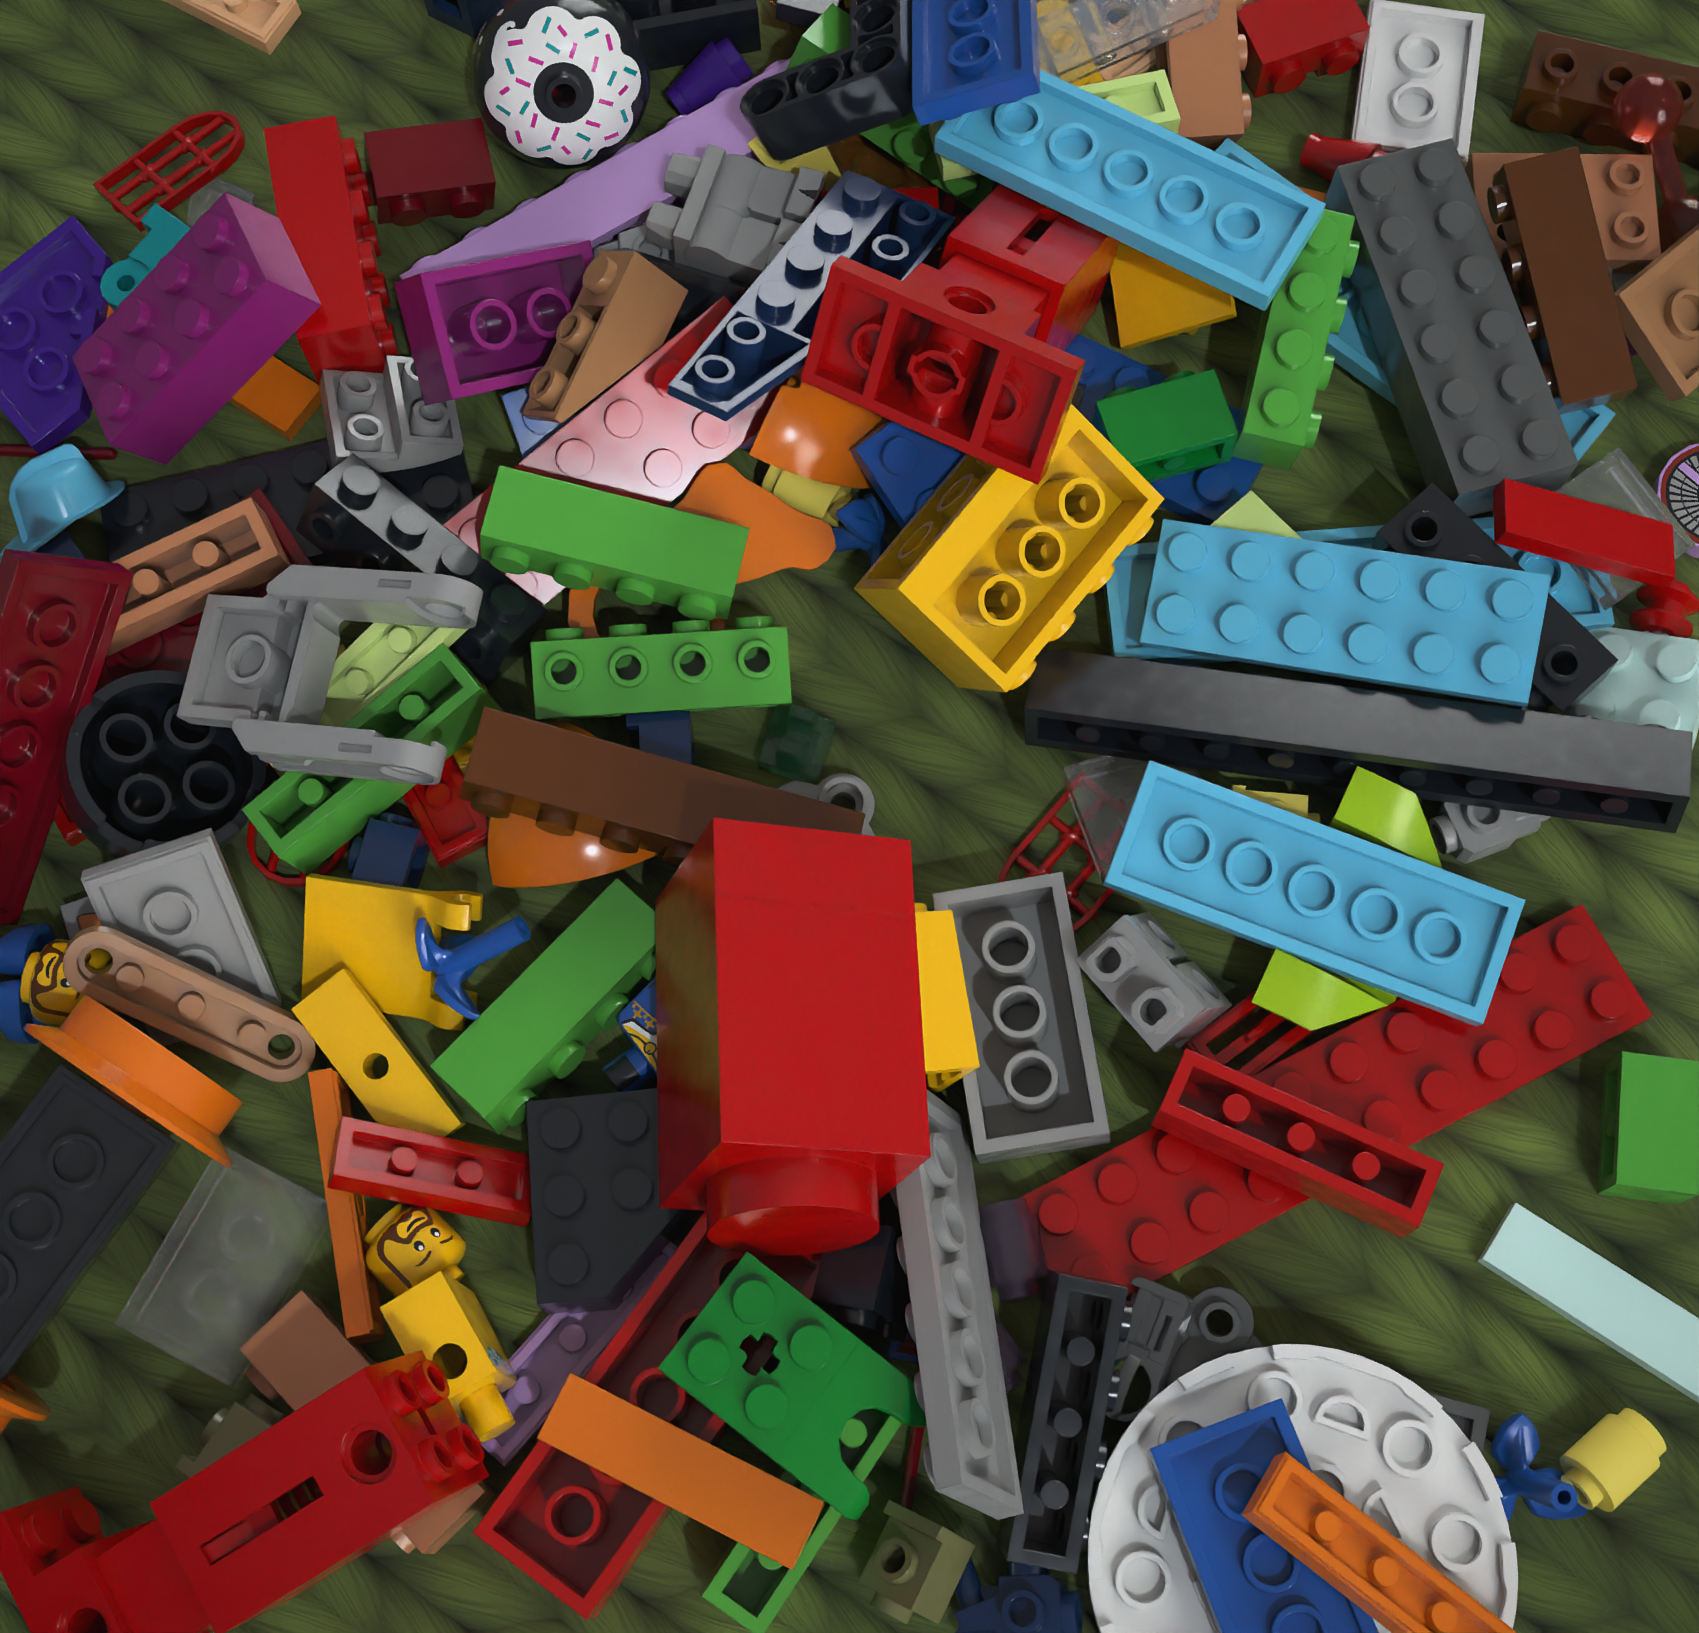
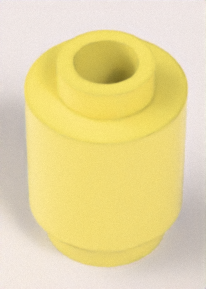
M773 465L769 467L762 483V488L781 499L790 507L811 517L825 520L831 527L844 525L836 516V511L847 503L856 500V496L850 494L852 488L808 479Z
M1624 1408L1617 1415L1612 1413L1606 1414L1560 1457V1465L1565 1473L1561 1476V1481L1575 1488L1578 1495L1577 1502L1584 1508L1592 1510L1598 1507L1603 1511L1613 1512L1660 1467L1659 1457L1666 1451V1444L1657 1429L1635 1410Z

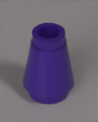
M725 36L716 44L710 40L674 81V84L665 91L682 115H689L712 102L725 89L741 86L754 73L730 39Z

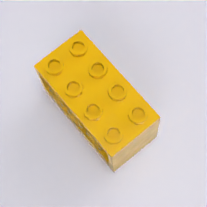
M1071 404L1047 472L1038 485L965 454L854 589L958 688L1007 693L1008 690H1014L1021 686L1032 675L1037 665L1034 659L1048 641L1052 642L1060 638L1071 627L1076 618V614L1073 611L1087 594L1099 590L1111 578L1115 571V566L1112 563L1126 546L1135 544L1146 535L1154 522L1151 515L1163 502L1164 498Z

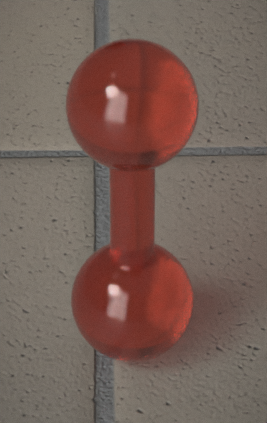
M1644 73L1633 77L1620 88L1615 97L1612 112L1614 123L1620 133L1631 141L1645 143L1648 154L1652 155L1654 173L1664 202L1657 211L1662 254L1699 223V197L1688 195L1669 135L1677 127L1683 114L1684 102L1682 93L1676 83L1667 76L1657 73Z

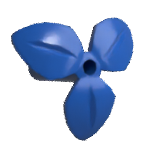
M869 492L860 499L851 501L836 511V516L845 526L835 527L832 530L836 549L833 553L860 548L868 554L872 567L888 547L884 539V535L888 534L882 507L874 495Z
M519 916L479 936L457 934L445 937L440 940L439 945H437L431 927L425 917L417 920L415 933L416 950L422 968L428 972L435 970L437 974L434 981V991L449 1007L471 1020L478 1019L480 1014L466 991L461 987V982L471 976L478 965L530 940L531 937L527 923Z
M1520 1412L1503 1422L1492 1441L1491 1453L1498 1464L1506 1469L1504 1476L1494 1475L1503 1495L1500 1499L1507 1521L1511 1519L1516 1498L1519 1495L1523 1496L1525 1504L1532 1515L1550 1520L1571 1519L1588 1513V1509L1577 1502L1578 1495L1575 1488L1561 1481V1476L1564 1474L1554 1468L1536 1470L1529 1468L1530 1463L1540 1448L1538 1433L1532 1421Z

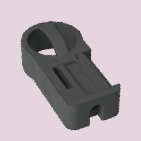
M1142 1277L1135 1278L1131 1282V1284L1140 1288L1138 1294L1133 1292L1130 1299L1132 1302V1319L1127 1339L1124 1343L1119 1342L1114 1367L1119 1365L1121 1361H1125L1119 1373L1120 1383L1114 1410L1112 1412L1106 1411L1105 1414L1111 1419L1123 1422H1132L1137 1414L1157 1394L1165 1389V1384L1194 1310V1301L1190 1296ZM1142 1365L1150 1377V1397L1144 1407L1137 1412L1124 1414L1122 1409L1128 1389L1138 1367Z

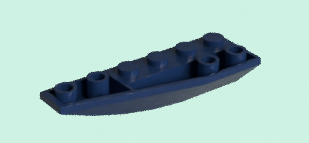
M846 170L669 383L668 395L723 421L729 420L804 366L830 267L833 262L842 255L903 281L920 263L927 264L954 228L956 217L933 208L923 201L915 200L881 185L869 177Z

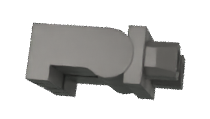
M708 144L703 158L673 153L665 173V192L687 198L683 209L655 201L646 219L647 240L666 249L673 250L676 263L752 285L824 198L825 172L801 166L799 174H794L763 166L754 159L744 155H726V149Z
M1149 911L1132 916L1123 915L1075 959L1076 963L1155 1053L1162 1050L1165 1046L1170 1047L1174 1044L1178 1049H1182L1186 1042L1216 1021L1232 1006L1229 1000L1194 961L1179 964L1188 954Z

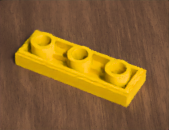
M342 968L291 1009L376 1123L449 1138L466 1124L348 969ZM384 1055L388 1061L389 1068L386 1075L379 1079L373 1073V1062L378 1056Z

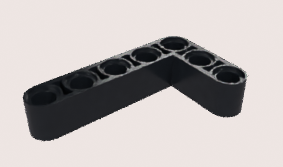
M850 0L849 47L765 78L747 90L741 100V113L772 159L779 161L792 159L901 119L914 111L912 107V0Z

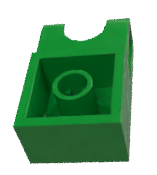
M748 1251L658 1367L661 1373L846 1518L858 1520L868 1507L870 1494L867 1486L856 1478L841 1460L839 1438L845 1423L860 1410L875 1408L894 1417L903 1425L913 1427L927 1425L925 1413L916 1398L914 1382ZM763 1335L774 1344L770 1355L776 1360V1363L769 1373L760 1367L755 1375H752L742 1367L747 1355L739 1347L747 1336L758 1342Z

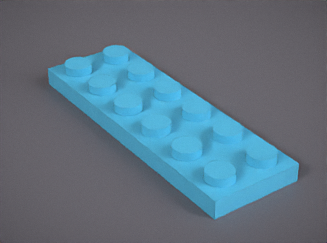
M1041 69V93L1024 97L1014 103H1001L965 113L956 119L945 120L934 136L935 153L1263 311L1269 306L1321 221L1326 203Z
M1163 519L1140 643L1143 647L1528 707L1552 575Z
M1151 760L1144 771L1103 882L1105 887L1273 950L1276 948L1304 962L1474 1026L1484 1023L1525 900Z

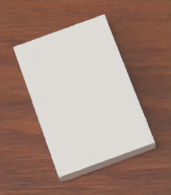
M1370 0L1366 14V21L1370 30L1360 59L1350 140L1380 143L1382 151L1393 153L1453 138L1465 169L1469 155L1485 14L1387 0Z

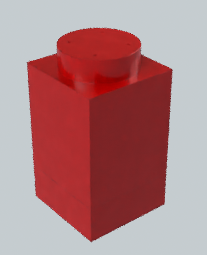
M713 817L655 901L659 1208L707 1211V1237L717 1246L741 1253L748 1251L750 1254L793 1256L825 1253L856 1246L870 1240L879 1232V1200L931 1157L911 840Z

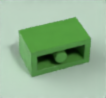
M1622 1051L1603 1065L1597 1194L1679 1205L1699 1195V1061Z

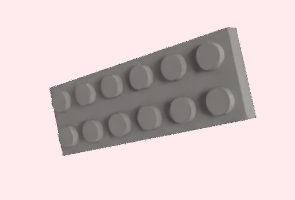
M927 1090L931 1157L890 1190L893 1202L899 1209L902 1236H899L897 1239V1254L901 1267L908 1277L911 1300L906 1305L905 1318L909 1333L917 1346L920 1370L914 1377V1389L917 1401L926 1416L929 1443L925 1444L923 1450L924 1465L930 1481L935 1486V1491L1000 1520L1023 1514L1024 1510L966 1119Z

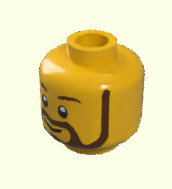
M55 939L47 944L41 952L34 951L29 956L23 970L20 986L21 1000L29 1004L31 1013L36 1020L46 1024L61 1026L84 996L68 983L64 975L63 958L69 943L68 940ZM101 948L93 949L86 955V960L93 969L106 967L113 960L111 954ZM98 1002L110 1011H112L113 1013L119 1012L114 1008H111L101 1002Z
M399 1203L388 1211L365 1237L364 1241L370 1246L365 1257L366 1267L395 1298L439 1271H442L458 1282L465 1275L457 1265L464 1257L466 1241L436 1209L416 1205L409 1207L406 1203Z

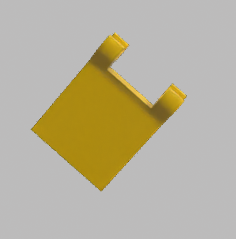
M1120 242L1110 270L1120 347L1124 350L1237 317L1234 296Z
M309 874L306 876L301 1000L305 999L344 968L352 973L381 1013L418 1018L442 1029L462 1031L465 1028V1019L468 1018L449 1007L434 991V981L437 977L435 970L428 972L421 966L416 950V923L419 918L425 917L431 927L436 943L439 945L442 927L468 931L471 928V920L480 921L482 919L483 894L473 891H428ZM465 990L477 1008L478 993Z

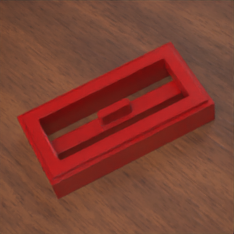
M1255 991L1186 1042L1182 1049L1185 1051L1187 1048L1222 1065H1227L1286 1019L1271 1013L1214 1055L1207 1046L1259 1008V1006L1251 1003L1256 993ZM1297 1025L1237 1071L1253 1077L1315 1030L1309 1031Z

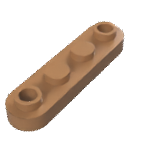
M107 926L85 928L76 933L66 947L63 958V971L68 983L76 991L83 995L86 994L98 1002L273 1082L292 1081L302 1076L314 1061L315 1041L295 1014L114 928ZM101 948L107 950L113 960L106 967L93 969L88 964L86 955L93 949ZM280 1034L287 1035L294 1041L292 1047L282 1053L274 1052L268 1046L270 1040Z

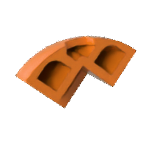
M803 367L793 373L787 385H783L777 393L749 455L785 471L815 481L848 488H873L849 449L889 419L801 381Z
M555 720L549 724L595 737L590 732L568 722ZM510 813L508 818L490 817L488 861L493 886L531 888L571 883L612 873L658 855V853L640 848L637 853L617 852L602 846L599 842L600 837L575 831L572 836L551 834L539 829L535 825L536 820Z

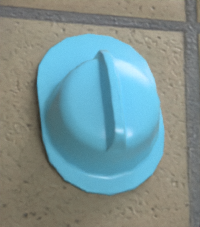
M63 444L31 459L18 469L10 483L8 500L19 534L4 547L0 553V562L5 549L28 552L36 551L72 522L104 506L117 497L125 489L124 481L114 480L105 482L73 444Z

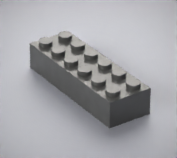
M1453 138L1337 166L1323 203H1326L1325 209L1355 216L1350 239L1359 241L1360 246L1350 280L1426 486L1428 487L1433 482L1468 517L1493 510V489L1504 478L1558 493L1579 463Z

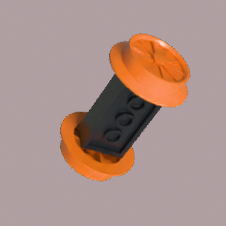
M84 994L59 1028L27 1023L23 1030L103 1086L99 1089L70 1068L59 1064L0 1142V1435L12 1418L46 1421L50 1416L51 1410L44 1400L13 1373L181 1146L179 1142L146 1121V1119L151 1117L229 1169L233 1164L219 1136L243 1102L86 994Z

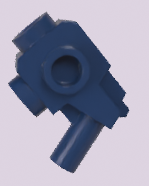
M970 1557L954 1591L960 1611L955 1612L959 1628L955 1633H1082L1083 1611L1078 1590L1068 1591V1587L1059 1578L1049 1575L1048 1568L1009 1562L1007 1563V1576L999 1577V1586H981L972 1557Z

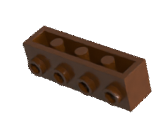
M1538 30L1523 66L1510 122L1526 125L1540 132H1556L1585 139L1598 146L1610 145L1645 155H1652L1653 159H1669L1699 167V67Z
M1578 146L1503 164L1492 181L1493 187H1489L1487 190L1488 208L1494 224L1502 223L1507 242V246L1502 248L1503 269L1510 284L1517 282L1522 306L1518 308L1559 414L1562 415L1623 400L1638 386Z

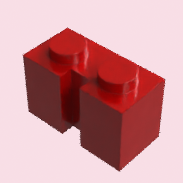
M1259 0L1242 6L1240 12H1237L1238 34L1245 35L1248 49L1246 68L1241 72L1254 99L1273 92L1279 94L1289 92L1297 88L1305 80L1306 73L1315 71L1317 77L1326 74L1331 76L1342 74L1360 62L1370 27L1356 0Z

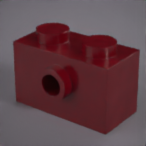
M482 118L364 132L365 163L378 225L394 223L397 226H413L423 222L426 218L446 215L466 219L478 216L485 210L494 209L496 181Z

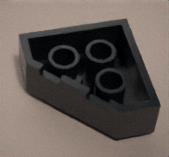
M657 1088L526 1101L537 1305L548 1315L564 1312L576 1314L615 1310L624 1301L622 1298L630 1288L634 1289L633 1285L658 1255L661 1256L663 1254L662 1250L667 1244L673 1242L694 1218V1212L696 1211L659 1208Z

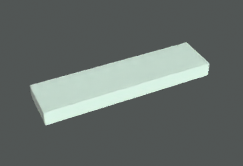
M1518 1203L1512 1204L1477 1262L1699 1403V1318Z

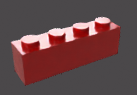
M1187 1048L1175 1067L1151 1123L1156 1128L1400 1238H1404L1420 1227L1444 1163Z

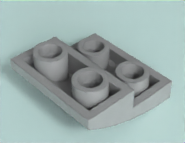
M387 355L383 373L322 369L319 390L332 469L353 453L377 473L425 466L462 454L464 443L455 399L425 406L413 357Z

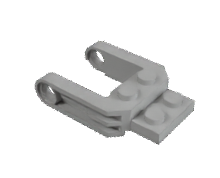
M292 564L267 584L266 591L268 594L263 598L208 594L177 712L179 718L195 725L232 728L246 752L251 755H258L260 760L271 763L279 771L420 785H437L440 783L447 748L436 741H432L431 746L409 740L386 738L375 730L319 725L341 639L339 636V626L343 621H360L457 629L473 628L477 623L483 597L481 588L469 581L444 574Z

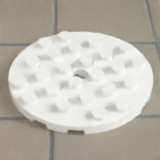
M1277 1344L1269 1347L1252 1348L1232 1354L1229 1353L1206 1362L1179 1377L1157 1394L1137 1414L1118 1440L1106 1462L1102 1479L1097 1485L1091 1508L1088 1550L1086 1554L1090 1600L1099 1633H1219L1148 1449L1282 1398L1312 1472L1513 1629L1518 1594L1517 1551L1515 1542H1511L1508 1521L1500 1499L1503 1495L1488 1463L1475 1442L1469 1441L1454 1420L1441 1409L1443 1406L1435 1398L1401 1374L1366 1357L1322 1346ZM1373 1619L1379 1633H1391Z

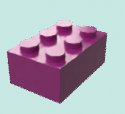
M590 240L424 272L394 283L425 406L532 382L535 375L544 368L554 348L556 331L560 322L571 312L582 290L584 272L594 260Z

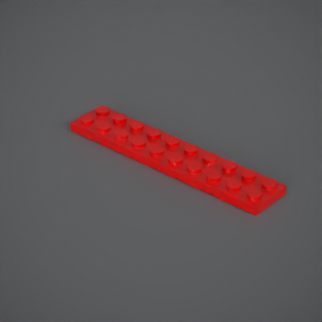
M1581 904L1511 941L1482 1025L1474 1026L1401 998L1255 1074L1252 1078L1409 1148L1646 1022L1653 1015L1585 907ZM1154 1127L1014 1200L1012 1207L1046 1271L1051 1269L1115 1282L1128 1287V1297L1133 1292L1139 1291L1140 1287L1131 1284L1135 1278L1142 1277L1156 1282L1313 1198Z

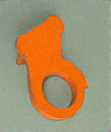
M728 463L707 465L700 472L684 499L672 508L750 528L736 585L759 579L784 569L794 568L805 571L817 569L830 558L836 549L833 530L825 520L811 517L790 507L766 489L744 478ZM590 586L586 590L570 589L568 624L570 628H583L584 639L600 638L595 623L596 601L602 591L601 588ZM715 617L713 620H710V631L724 630L726 619Z

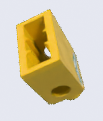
M439 1271L379 1307L404 1354L407 1355L422 1350L426 1359L433 1361L441 1369L449 1385L450 1393L448 1399L458 1418L465 1417L469 1427L476 1433L481 1443L501 1435L515 1424V1420L501 1393L513 1387L517 1383V1378L474 1291ZM467 1364L464 1372L461 1374L463 1367Z

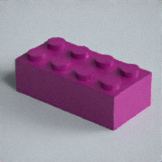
M224 192L198 218L191 229L166 256L159 260L157 265L140 284L121 301L119 306L101 326L83 342L72 358L108 444L166 465L322 304L280 218Z

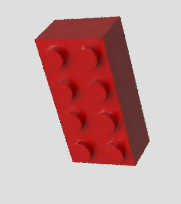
M335 115L263 128L277 217L280 218L322 304L296 331L297 340L319 385L322 369L383 373L386 356H400V350L394 326L392 323L388 324L385 308L391 307L390 293L384 272H379L377 257L383 255L376 223L370 220L368 207L374 206L367 172L366 170L362 171L355 139L354 137L343 138Z

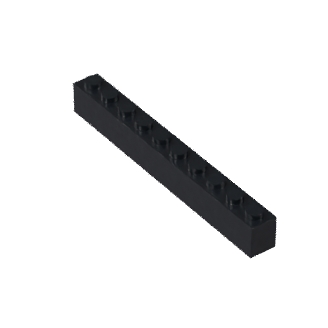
M1043 648L1035 657L1037 665L1031 676L1025 704V745L1142 761L1151 760L1156 763L1346 789L1356 767L1359 766L1416 793L1417 798L1668 833L1677 832L1691 792L1693 732L1668 729L1657 724L1637 725L1600 720L1588 715H1559L1536 712L1525 707L1505 708L1467 703L1456 698L1436 699L1405 695L1393 690L1374 691L1343 687L1325 681L1312 683L1274 678L1263 673L1243 674L1212 670L1200 665L1181 666L1145 661L1138 657L1119 658L1088 654L1069 648L1060 650Z

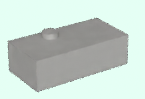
M1063 872L932 894L935 911L952 910L978 1052L980 1067L963 1077L974 1150L979 1164L1110 1143V1130L1081 970L1075 961L1078 958Z

